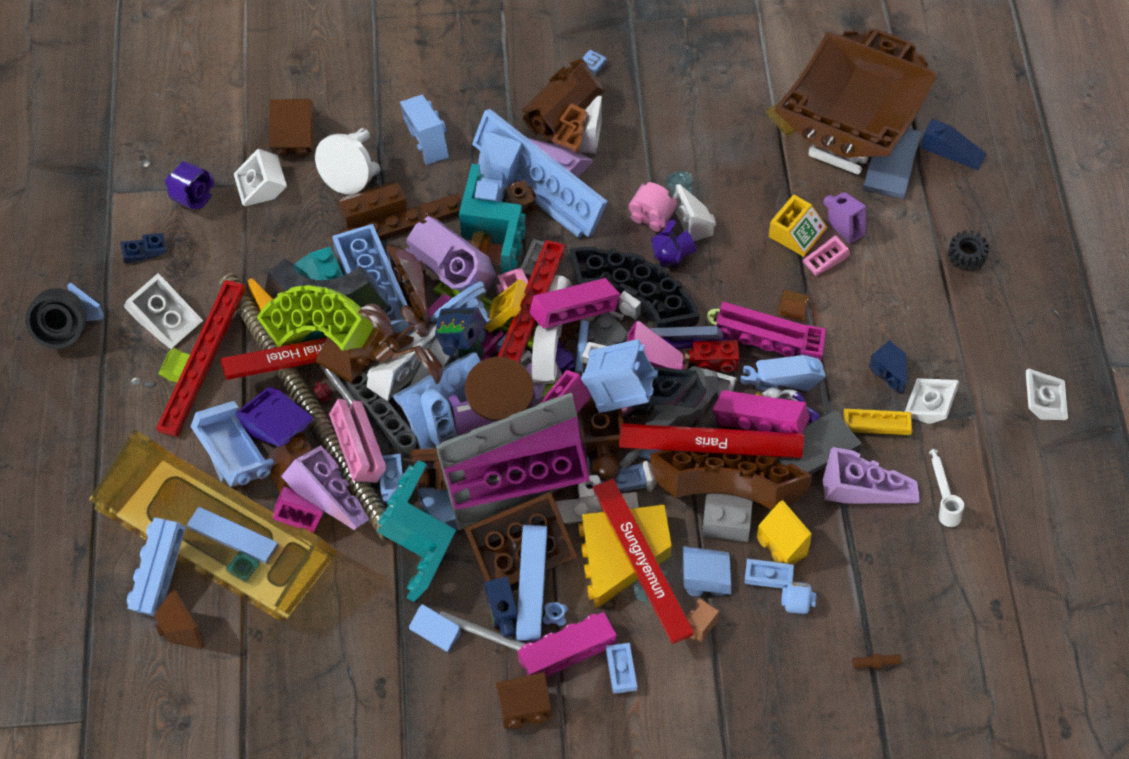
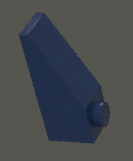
M931 119L924 132L921 149L979 170L986 157V153L951 125Z

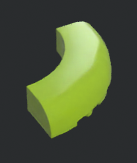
M311 285L293 287L277 294L278 297L269 301L257 316V319L278 347L301 343L311 332L322 331L341 350L361 348L374 327L365 316L358 313L361 307L353 300L336 290Z

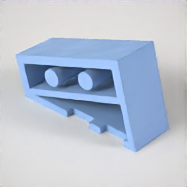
M423 94L401 101L403 119L412 137L415 136L420 143L417 144V148L419 151L422 150L425 164L428 165L449 158L444 136L446 126L443 120L440 121L438 112L436 110L433 111L431 102L427 101Z

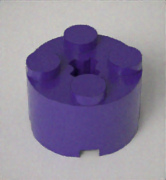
M182 161L173 173L166 177L165 185L168 186V196L172 201L187 208L201 209L207 204L212 195L209 191L210 187L214 188V177L211 172Z

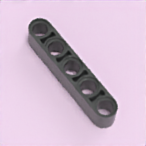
M362 371V374L353 383L346 380L349 392L356 401H362L367 416L396 452L401 454L403 458H411V450L417 449L415 434L387 400L367 387V375Z

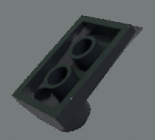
M654 367L655 370H658V374L652 383L654 390L652 395H650L649 402L634 405L632 408L635 410H645L650 405L696 408L707 393V389L701 383L697 371Z

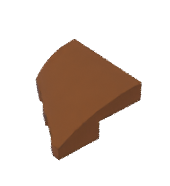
M571 103L559 119L563 124L551 141L563 149L578 153L587 111Z

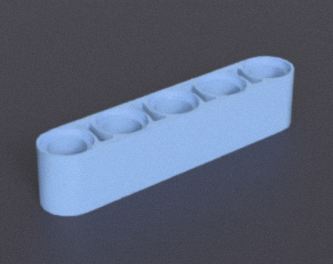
M523 525L516 640L537 642L541 640L547 526Z

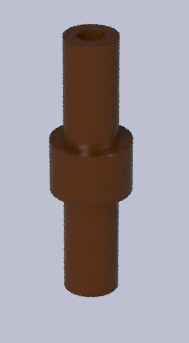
M881 653L871 654L870 657L852 658L853 668L871 666L873 669L882 668L883 665L901 664L900 654L882 656Z

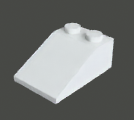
M159 273L133 294L124 305V308L143 327L170 349L203 321Z

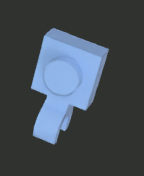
M744 366L743 373L750 376L741 375L740 382L742 384L755 385V389L762 391L772 387L778 389L779 385L763 382L759 370L756 373L752 367Z

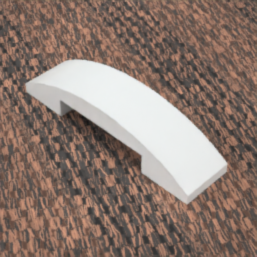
M539 323L537 325L532 353L533 385L556 382L557 365L555 359L558 337H561L562 324L545 329Z

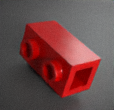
M737 340L693 341V350H689V363H693V366L712 371H738L739 354Z

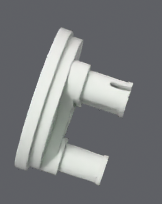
M361 128L356 133L349 135L333 134L319 143L315 154L316 166L322 179L333 190L342 194H355L365 188L372 177L380 172L379 164L371 162L367 150L362 145L363 142L370 138L368 130Z

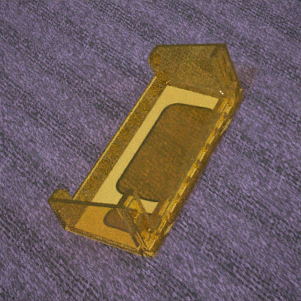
M135 429L89 499V501L96 504L95 510L114 521L118 517L123 520L120 525L132 532L134 528L141 531L138 536L145 540L148 539L147 527L153 522L154 517L184 525L186 529L177 559L185 564L189 561L196 564L193 569L203 575H206L207 572L214 575L212 580L223 587L226 583L231 585L232 589L230 591L243 598L246 594L251 597L249 601L251 604L278 620H281L282 617L286 619L289 617L338 552L322 538L307 529L274 520L273 512L180 459ZM201 507L278 542V548L266 565L188 529L187 523L197 508ZM244 556L256 563L257 569L248 581H241L229 574L230 567L235 564L234 562L237 561L238 557L242 558ZM243 559L239 560L232 570L234 574L243 579L247 578L254 568L253 564ZM244 564V566L248 568L246 569V573H240V569H238V567H241Z

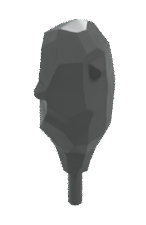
M695 366L691 367L689 370L697 371L701 383L707 389V393L696 408L654 405L646 425L692 427L697 420L702 418L709 405L718 395L717 372ZM633 448L619 463L620 467L626 469L643 450L649 451L651 449Z

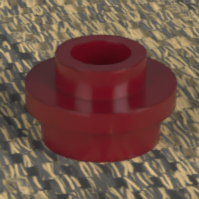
M320 381L317 382L313 389L322 403L326 400L330 401V395L333 393L326 382L324 384Z

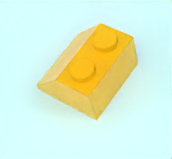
M782 500L759 524L757 539L764 548H768L775 562L794 565L808 556L812 534Z

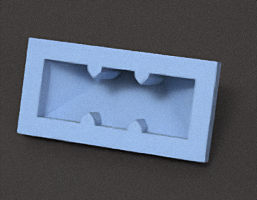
M72 283L67 285L68 290L74 292L86 308V321L102 320L104 318L100 304Z

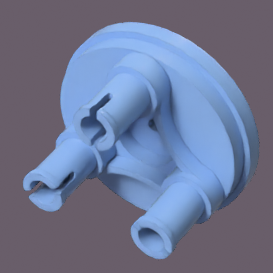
M480 281L468 287L443 305L430 317L429 321L431 324L438 322L441 309L479 307L487 324L490 319H488V313L480 300L487 293L483 282Z

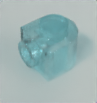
M682 169L668 176L666 187L674 197L676 185L678 184L692 193L693 178L689 172L686 173Z

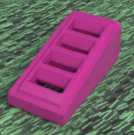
M806 325V332L802 339L803 345L799 356L806 355L818 358L821 361L826 329Z

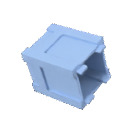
M639 339L589 351L588 363L581 380L588 388L599 413L649 402L650 395H652L654 390L652 383L657 377L658 370L651 366L644 352L645 345H642Z

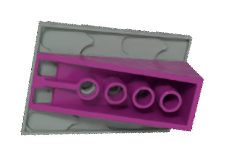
M572 392L436 445L458 530L549 492L557 491L569 485L590 481L591 471Z

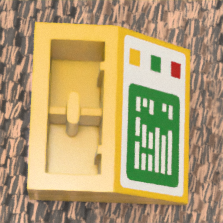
M793 194L771 220L769 238L805 257L827 230V226L812 204Z

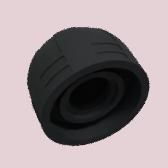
M51 288L41 292L33 300L25 316V324L30 336L40 345L52 349H61L72 345L81 335L87 320L86 308L80 298L74 292L60 288Z

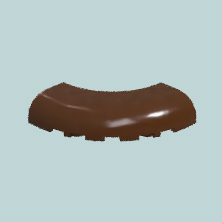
M661 450L650 454V466L656 481L675 498L699 493H721L747 498L773 510L782 500L787 506L798 502L806 494L812 480V475L791 463L788 466L777 462L778 458L774 456Z

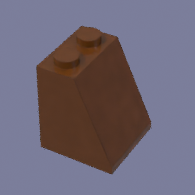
M270 99L269 148L276 155H287V152L307 155L308 152H313L316 108L311 99Z

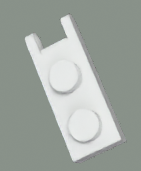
M815 145L811 146L808 154L855 174H860L862 168L856 165V163L865 164L868 161V157L846 158L838 156Z

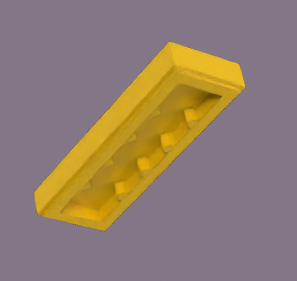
M844 409L843 420L852 432L911 435L912 433L911 412Z

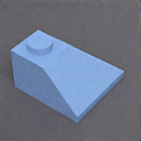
M484 131L478 162L484 178L502 180L505 188L514 183L517 178L523 142Z

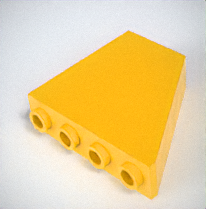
M665 505L632 508L630 511L659 565L671 556L672 545ZM604 512L582 514V523L578 524L579 537H584L585 544H581L582 557L587 558L588 564L584 565L586 579L590 578L591 585L587 586L589 600L593 599L594 608L600 607L638 580Z

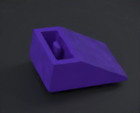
M271 387L266 388L235 413L248 435L278 447L287 444L291 437L305 430L308 424L314 420L311 415L281 391Z

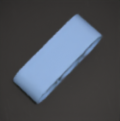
M435 389L426 390L421 396V405L430 439L435 445H439L446 440L457 437L448 400Z

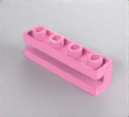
M337 399L329 415L352 480L377 483L386 470V463L381 455L380 447L377 444L362 401H353L349 408L346 400Z

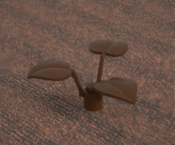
M367 304L359 310V314L365 316L384 334V337L379 341V345L373 349V354L379 362L385 363L391 357L394 360L398 356L415 351L418 358L433 377L436 385L440 382L443 366L430 349H423L419 345L398 352L400 348L398 341L412 329L420 337H426L429 334L427 324L410 306L404 305L401 308V314L410 326L395 339L392 337L388 338L393 334V328L390 326L391 320L380 306Z

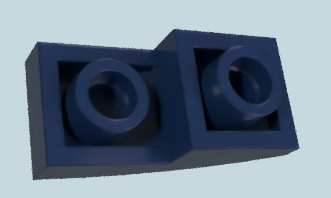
M164 233L142 235V240L121 241L120 243L123 263L142 261L167 252Z

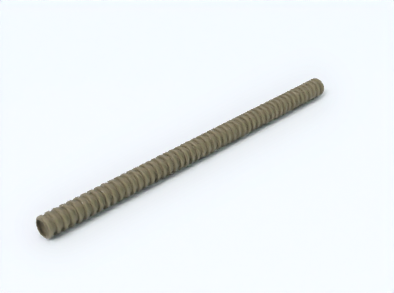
M229 273L220 280L221 287L225 280L241 283L235 273ZM245 290L237 307L238 314L245 325H247L257 344H259L260 349L265 350L278 347L257 319L260 311L249 293H247V290ZM296 367L276 370L275 372L294 402L313 417L314 420L309 423L310 428L313 429L323 448L338 464V471L342 473V478L346 479L349 483L350 491L358 499L370 523L373 524L377 532L380 526L377 521L382 512L386 510L384 504H382L369 482L352 480L335 429L331 421L328 420L327 415H325L324 410L318 404L315 396L312 395L308 385L302 379L299 371L296 370ZM377 532L382 540L389 539Z

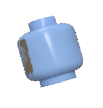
M789 582L787 587H783L781 606H785L787 612L807 614L810 606L815 607L816 593L812 592L809 584Z

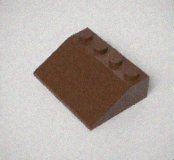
M552 492L464 528L486 582L507 576L510 585L520 581L523 525L547 526L545 570L577 557Z

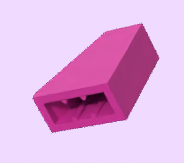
M635 322L628 332L627 342L639 339L641 344L645 345L644 352L651 366L685 369L683 354L641 322Z

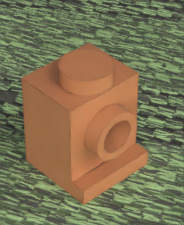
M700 598L696 602V611L691 610L686 618L694 632L690 638H696L702 642L718 622L719 611Z

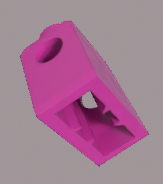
M283 487L274 506L273 519L314 533L323 512L319 507L298 495L293 489Z

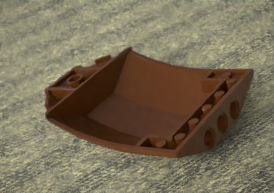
M869 29L868 33H859L858 30L844 31L842 35L825 32V36L805 70L778 103L774 111L799 133L806 142L818 148L831 151L838 156L846 158L889 156L915 119L937 74L934 70L928 68V62L923 55H918L913 42L878 29Z

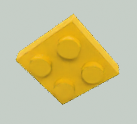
M521 278L492 300L487 316L490 321L484 327L490 333L497 327L501 328L510 317L514 318L519 314L521 301L525 297L524 291L527 285Z

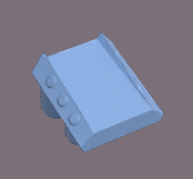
M683 546V586L689 595L700 596L704 591L711 592L715 596L731 595L729 552Z

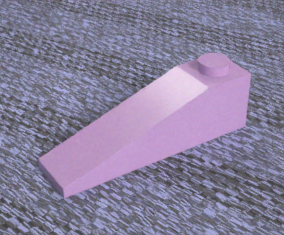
M528 138L577 178L593 162L591 158L580 152L574 153L554 144Z
M322 446L295 459L281 477L298 495L353 530L368 522L369 518L358 499L352 496L347 489L349 483L339 475L338 464Z
M836 447L831 448L823 477L825 500L840 503H918L920 501L917 481L895 470L888 471L879 467L878 462L874 460L869 462L861 458L860 454L855 451Z

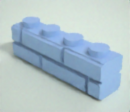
M155 517L153 522L148 525L146 532L148 539L146 546L144 545L140 551V558L142 560L140 567L134 572L133 580L135 584L133 591H130L127 596V609L154 616L155 612L164 602L186 529L184 525Z

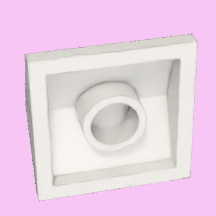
M1027 369L1026 381L1029 409L1042 420H1067L1065 380Z
M917 378L905 412H911L912 419L928 424L947 419L959 386V381Z

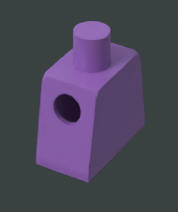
M846 192L836 197L828 195L824 199L823 204L828 208L829 224L848 244L866 235V206Z

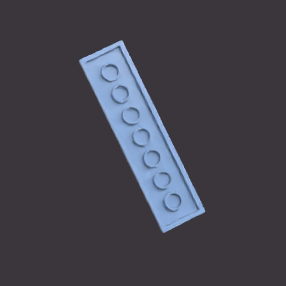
M491 109L485 110L472 145L481 150L484 131L523 142L516 180L518 182L525 180L528 187L532 185L535 193L580 228L587 237L592 236L608 201Z

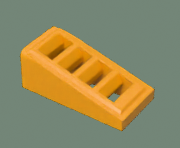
M250 278L248 280L251 295L261 312L263 307L274 299L254 279Z

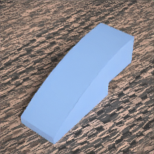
M481 178V181H477L475 198L502 202L507 191L502 180Z

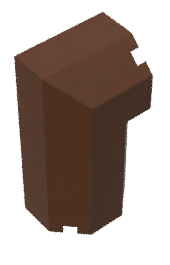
M583 58L573 60L568 68L565 66L560 68L549 79V84L522 109V113L525 112L523 116L524 123L532 134L536 136L541 134L543 136L541 139L545 142L551 141L563 124L559 119L571 103L585 110L597 96H600L605 91Z

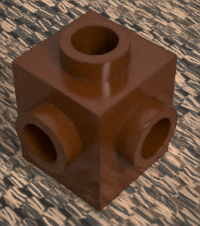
M525 180L515 182L506 188L508 194L505 197L506 202L522 205V214L526 215L537 210L534 200L537 197L532 185L527 186Z

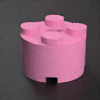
M648 182L647 185L643 183L629 203V210L632 213L631 219L639 224L643 222L649 225L653 231L659 232L661 228L665 227L677 208V200L675 197L671 199L668 196L669 191L664 187L652 182Z

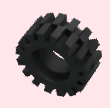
M964 230L962 234L958 232L956 236H953L948 251L950 262L954 261L953 265L955 267L960 265V270H963L964 267L967 268L966 271H970L971 267L974 271L978 269V266L981 268L983 263L986 262L989 251V243L985 242L986 238L984 236L980 238V233L974 235L972 230H970V234H967V230ZM970 247L974 249L976 253L966 254L963 251H961V248Z

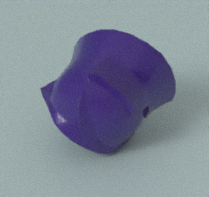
M670 220L666 223L664 230L651 239L654 253L653 258L658 259L663 266L669 267L674 265L678 268L683 258L695 253L697 249L687 230L677 238L674 236L672 230L676 225V221Z

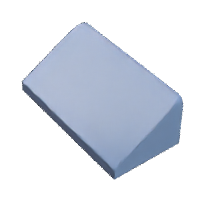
M423 604L419 607L409 626L411 631L446 652H449L461 635V628Z

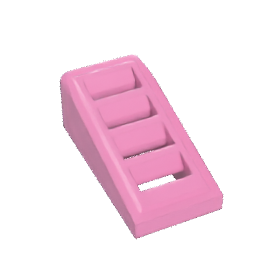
M835 235L802 261L815 276H818L849 257L850 251ZM836 248L838 253L836 254L832 249ZM829 252L832 258H829L825 253ZM820 256L825 259L826 262L824 264L819 259ZM815 260L820 267L816 268L811 262Z

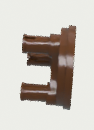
M505 357L485 359L477 363L467 375L465 382L466 400L471 409L484 419L494 422L500 421L512 414L527 410L532 401L534 390L532 378L520 363Z
M411 450L410 457L413 458L414 464L418 460L427 464L419 478V489L432 488V472L436 470L435 490H442L443 481V490L446 491L447 487L437 450Z

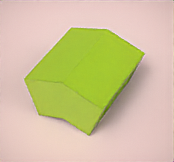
M173 348L168 352L158 374L169 381L178 382L190 354Z

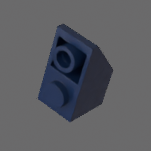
M889 340L871 355L869 368H871L875 375L884 379L890 388L902 394L907 383L906 353Z

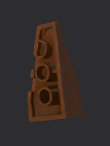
M387 246L389 262L402 293L413 310L430 328L426 284L423 274L426 273L423 262L418 261L415 255L393 246Z

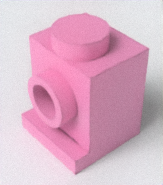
M522 268L497 276L498 285H495L498 295L520 278L528 284Z

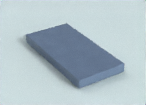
M908 129L889 156H872L863 190L904 199L921 136L920 131Z

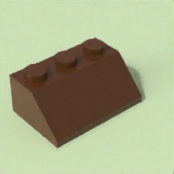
M396 181L335 199L346 228L407 209L405 196L399 183Z

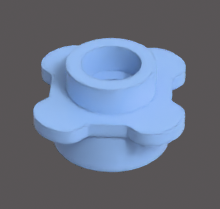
M557 602L547 603L544 607L546 614L543 617V622L546 625L551 623L558 626L565 625V613L568 611L567 606Z

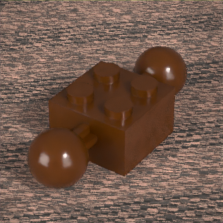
M591 396L589 401L577 413L586 454L597 453V457L593 460L591 466L593 475H597L600 481L603 482L613 478L615 480L620 473V465L618 459L610 452L625 450V448L619 447L621 423L624 424L622 410L620 408L599 413L596 403Z

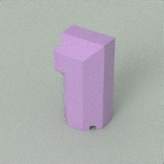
M428 216L425 218L427 222L424 224L419 222L414 226L406 241V244L409 245V249L406 248V251L414 254L417 260L422 261L424 266L437 274L442 282L452 289L464 291L480 281L485 285L484 289L486 291L490 288L497 275L486 254L435 218Z

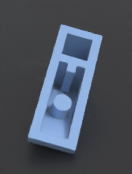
M806 355L756 362L763 382L799 390L810 391L826 377L821 361L818 358Z

